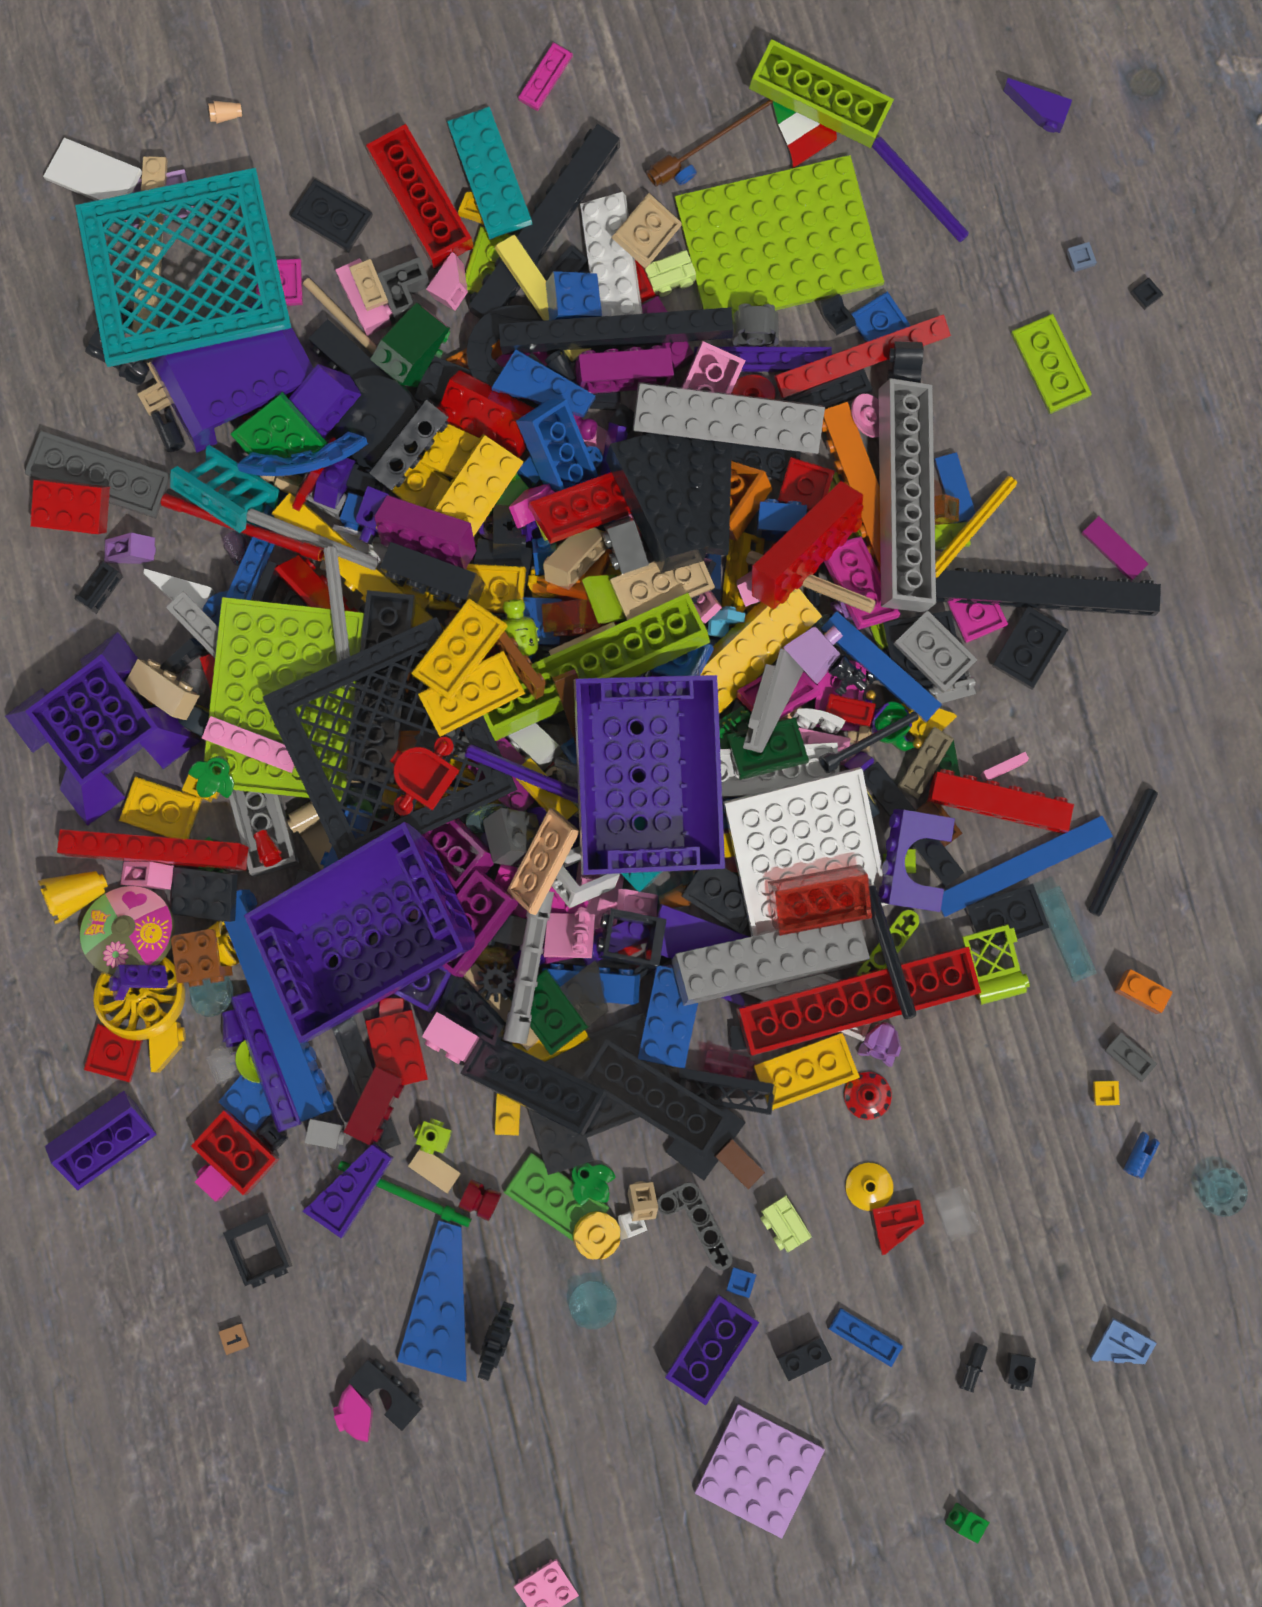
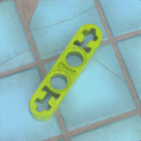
M912 910L903 911L889 928L891 933H896L901 938L900 944L895 946L897 954L919 925V916ZM911 915L914 925H908L904 929L905 932H908L905 936L901 930L895 929V926L902 927L905 922L902 919L903 916L908 917ZM880 943L877 944L869 955L870 959L860 967L856 975H860L862 972L867 973L871 969V967L867 966L869 962L876 969L887 967L886 963L878 965L874 961L875 954L882 952Z

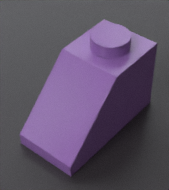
M128 533L106 539L104 562L142 564L153 561L156 552L155 538Z

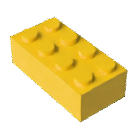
M483 434L432 510L471 523L474 537L523 464V461Z

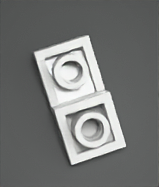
M806 708L798 709L792 717H796L798 726L803 729L809 728L812 730L818 723L824 731L828 733L834 732L835 734L840 731L846 721L828 712Z

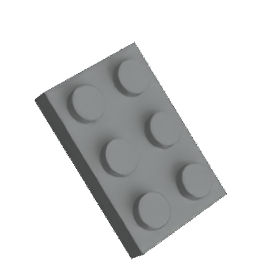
M928 610L894 643L943 694L977 661Z

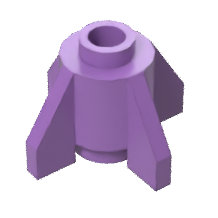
M885 1022L875 1025V1028L866 1035L864 1042L860 1045L858 1054L860 1056L871 1055L882 1060L888 1067H892L895 1057H899L901 1051L900 1040L895 1027Z

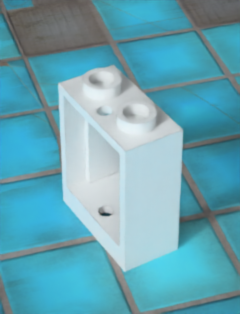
M580 846L570 850L552 884V887L569 908L613 890L620 876L619 873L599 874L600 878L579 886L565 867L581 861Z

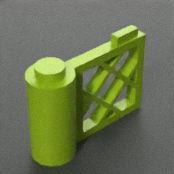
M1006 924L962 936L964 946L970 949L976 974V966L980 959L992 965L987 974L981 976L977 974L981 993L976 994L980 1005L1027 993L1026 988L1030 987L1027 974H1022L1013 944L1018 942L1014 928L1009 929V925ZM1004 931L1006 941L1002 948L993 944L991 940L995 933ZM990 935L987 940L983 938V936ZM979 938L986 943L980 953L977 954L971 950L969 940ZM989 944L1000 950L994 962L982 957ZM1003 953L1011 957L1013 967L1003 969L997 965ZM973 955L977 956L975 962L973 959ZM995 967L999 969V971L993 972Z

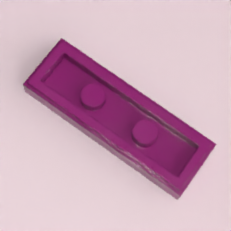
M1099 516L1081 533L1128 579H1131V582L1148 565Z

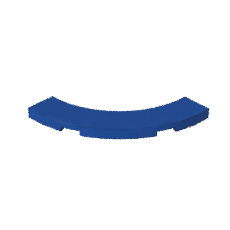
M347 432L315 453L307 451L291 454V458H281L277 455H264L252 452L240 461L237 467L240 472L259 476L301 474L337 463L356 453L368 443L366 437Z

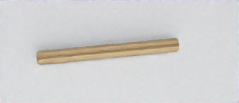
M750 551L746 562L754 565L763 555ZM809 575L802 584L806 588L867 613H871L875 607V600L814 575Z

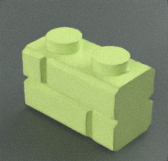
M687 250L652 262L646 269L644 268L655 294L660 297L669 295L672 289L681 287V289L688 288L693 285V281H696V271Z
M786 1195L761 1210L763 1216L760 1219L767 1230L773 1229L776 1234L773 1240L780 1251L785 1249L786 1252H790L812 1237Z

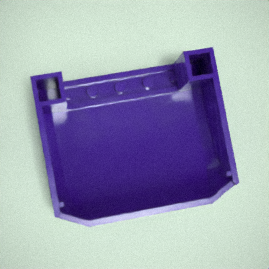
M257 301L247 305V307L252 308ZM261 303V305L258 307V309H262V308H263L262 303ZM240 308L235 312V314L243 313L246 311ZM292 328L153 357L150 362L196 453L206 449L208 445L213 446L217 444L214 428L269 403L281 392L285 395L292 391L295 392L314 369Z

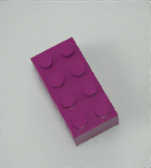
M653 346L648 350L633 347L627 349V351L618 352V349H608L604 353H595L593 350L584 351L578 355L573 367L576 377L575 384L592 394L636 391L638 389V382L668 386L674 375L671 348H664L663 346Z
M388 495L374 516L381 544L387 548L390 542L463 569L467 568L476 552L472 527L469 522Z
M475 870L457 894L475 934L474 947L443 965L452 975L463 977L518 905V902L503 887L485 873Z

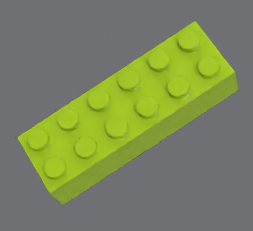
M772 39L753 75L749 87L750 90L869 148L872 147L894 101L893 98Z

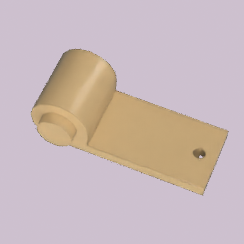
M310 801L288 814L290 819L287 820V823L293 833L299 832L320 869L323 870L324 866L320 865L325 851L330 852L332 844L329 843V838Z

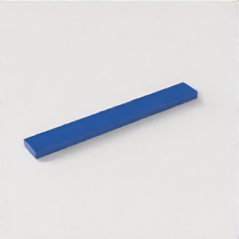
M1100 816L944 891L941 905L943 917L949 916L1113 837L1103 816Z

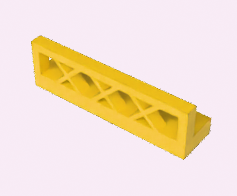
M744 532L738 541L729 539V552L726 559L721 607H735L736 611L742 613L746 609L749 613L758 604L757 602L745 607L737 586V580L748 573V565L750 564L746 562V558L751 551V542L756 543L755 552L763 555L764 538H758Z

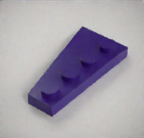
M376 1144L371 1145L302 1212L338 1237L343 1238L394 1157Z

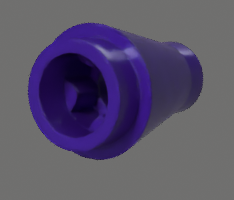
M226 1011L222 1013L223 1042L226 1043V1047H236L245 1039L235 1011Z

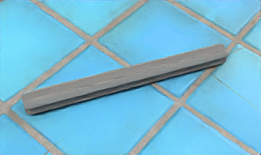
M249 509L247 513V521L322 548L335 546L338 557L371 570L377 568L378 558L257 510Z
M329 546L324 548L337 662L350 657L337 548Z

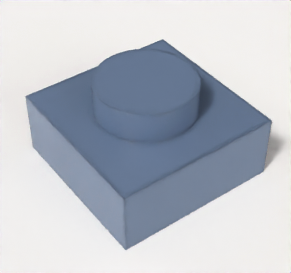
M1090 242L1068 248L1066 251L1073 272L1093 267L1097 263Z

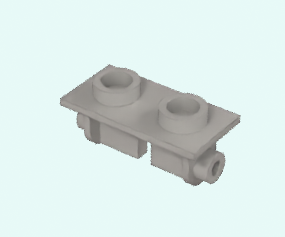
M970 672L965 673L966 678L956 681L944 694L935 685L926 686V690L940 703L976 694L974 689L975 680L974 677H971Z

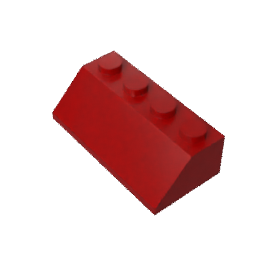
M298 555L275 568L281 580L308 607L331 609L327 578L323 574L319 577L314 572L316 567L309 559L303 560ZM343 596L344 611L358 612L354 607L351 610L345 604L347 599Z

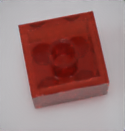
M577 599L542 604L544 632H553L554 637L582 636V634L609 624L597 622L590 600Z

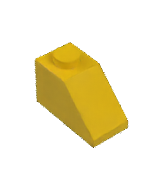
M174 1022L166 1031L149 1039L151 1072L160 1073L182 1048V1041H185L186 1033L185 1028L181 1027V1023Z

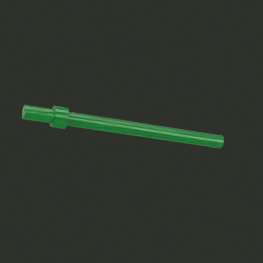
M341 1160L338 1169L345 1172L351 1164ZM381 1178L376 1187L441 1215V1219L448 1222L452 1220L467 1228L471 1223V1218L455 1212V1208L448 1205L444 1207Z

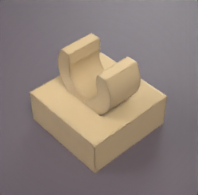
M860 726L859 732L848 731L847 738H851L850 743H856L871 735L872 732L869 727ZM870 746L861 751L870 752Z

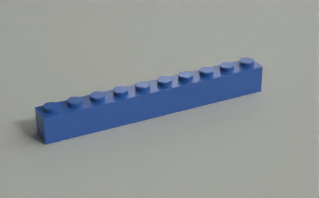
M238 890L235 921H224L299 1119L301 1122L307 1121L334 1110V1100L324 1084V1073L318 1068L316 1063L315 1050L309 1045V1042L299 1043L244 917L245 914L257 908L256 897L250 890Z

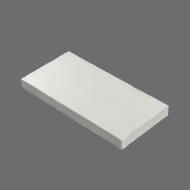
M64 138L43 177L47 181L97 201L131 194L142 175V171L140 168Z

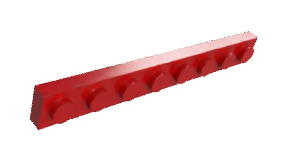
M943 314L783 372L774 377L781 398L889 359V350L894 348L895 341L922 342L923 346L950 337L951 334Z

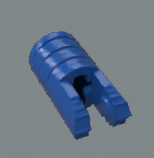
M1145 1132L1140 1133L1123 1168V1171L1139 1179H1143L1160 1144L1159 1140L1154 1138L1147 1145L1149 1136Z

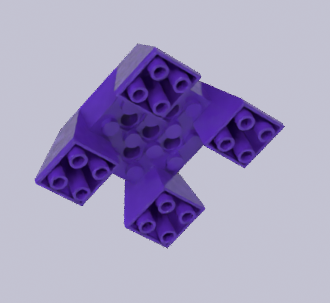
M118 632L81 658L82 669L49 694L41 688L5 715L32 753L48 742L67 766L60 790L87 826L126 798L108 774L142 748H145L154 760L165 769L201 742L194 732L178 722V718L170 716L159 707L145 709L125 682L138 657ZM85 699L84 706L76 708L77 701ZM118 703V709L110 713V705ZM94 717H99V723L94 727H90V721ZM79 731V738L76 741H71V735ZM113 735L112 743L105 746V738Z

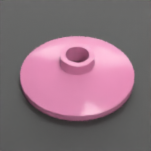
M861 394L852 403L853 420L862 433L869 437L877 438L879 437V400L870 394Z

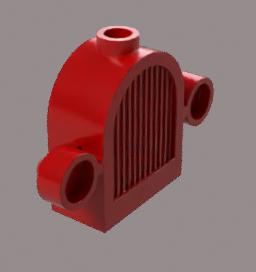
M448 737L437 739L434 744V753L421 747L410 748L403 753L397 750L390 762L395 765L394 779L397 786L406 793L405 796L397 798L394 802V810L397 814L402 816L408 815L413 809L412 801L414 799L431 811L435 808L460 771L442 759L443 756H448L453 751L454 745L451 739Z

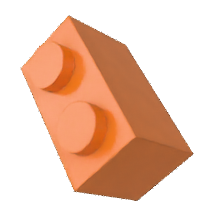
M1132 969L1124 972L1114 991L1155 1014L1163 1012L1173 993Z

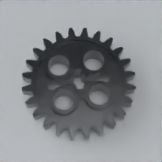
M504 1301L499 1314H495L492 1324L488 1327L479 1363H482L478 1373V1378L489 1381L493 1369H497L501 1357L504 1356L514 1321L511 1319L514 1304Z

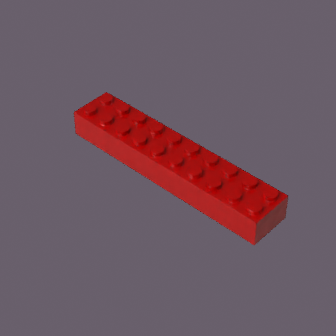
M963 946L901 963L916 1011L981 993L969 947ZM887 967L736 1008L746 1048L751 1056L902 1015Z

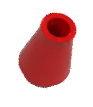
M261 830L253 835L259 862L263 863L264 867L273 866L282 860L280 856L282 852L268 835L267 830Z

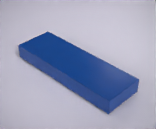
M957 452L935 458L934 463L953 523L969 521L976 512Z
M841 1308L828 1328L892 1367L903 1348L898 1342Z

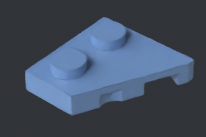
M1112 1318L1090 1358L1094 1362L1101 1360L1113 1361L1114 1363L1132 1362L1133 1364H1145L1157 1343L1155 1340Z

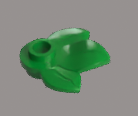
M215 756L208 761H198L190 768L188 774L198 779L196 790L200 797L207 798L218 792L225 798H228L233 792L234 779L229 774L230 765L225 758ZM214 766H219L221 771L214 770Z
M585 1163L572 1169L571 1173L574 1182L572 1195L581 1206L589 1198L597 1202L606 1203L609 1200V1187L607 1183L614 1180L616 1176L610 1168L602 1164L591 1166ZM581 1170L587 1172L588 1176L586 1179L580 1176Z

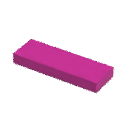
M553 42L519 95V101L538 111L572 59L573 53Z

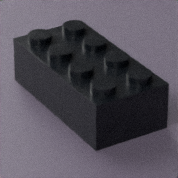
M390 542L380 569L385 573V577L390 579V582L400 587L406 584L412 587V591L422 595L428 592L433 595L434 599L446 603L449 600L455 603L454 606L459 609L463 607L468 599L478 604L486 585L477 573Z

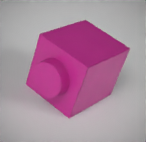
M204 1165L196 1174L199 1178L195 1183L215 1202L220 1201L233 1187L211 1165Z

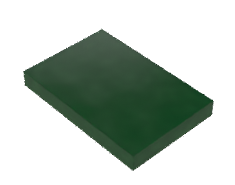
M796 717L777 722L761 753L743 748L748 729L727 734V740L740 780L809 763Z
M545 969L537 976L536 982H538V985L535 987L530 1028L549 1054L553 1055L590 1026L550 971Z

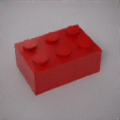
M50 479L33 480L30 526L98 535L107 533L110 487Z
M223 1110L191 1145L198 1154L242 1195H248L280 1160L228 1110Z

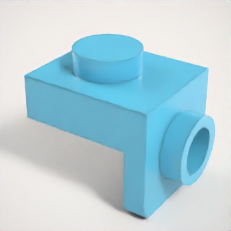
M722 607V610H719L709 620L708 635L722 638L728 633L729 625L745 623V613L736 611L735 607Z

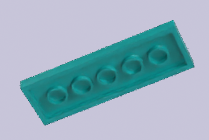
M490 106L447 121L489 239L532 225L530 214Z

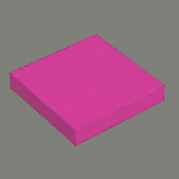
M301 259L277 260L287 306L303 305ZM257 283L256 294L260 296L259 287Z
M961 599L947 602L965 644L1008 626L1007 620L998 604L993 606L980 603H955Z

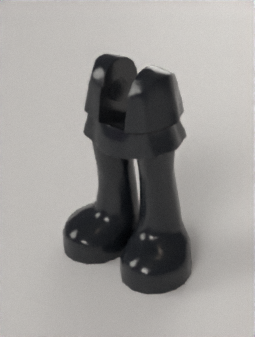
M98 327L90 338L85 352L105 363ZM143 360L112 366L119 371V377H123L126 381L136 385H141L149 373V366Z

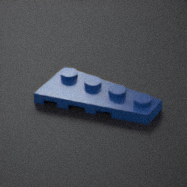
M518 350L514 351L492 386V391L507 393L519 399L524 398L539 405L549 399H567L572 414L583 418L595 400L594 394Z

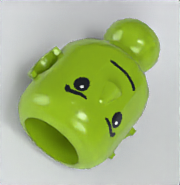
M522 599L505 601L503 603V610L507 614V619L503 620V622L508 626L505 630L509 638L513 637L522 655L530 656L535 654L539 641L537 636L538 627H536L532 618L524 616V601Z

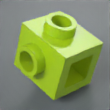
M431 1118L430 1122L424 1121L423 1125L418 1124L414 1138L417 1139L416 1144L421 1146L420 1151L432 1155L434 1151L445 1153L452 1130L444 1128V1122ZM431 1132L435 1133V1139L433 1141L429 1139V1134Z

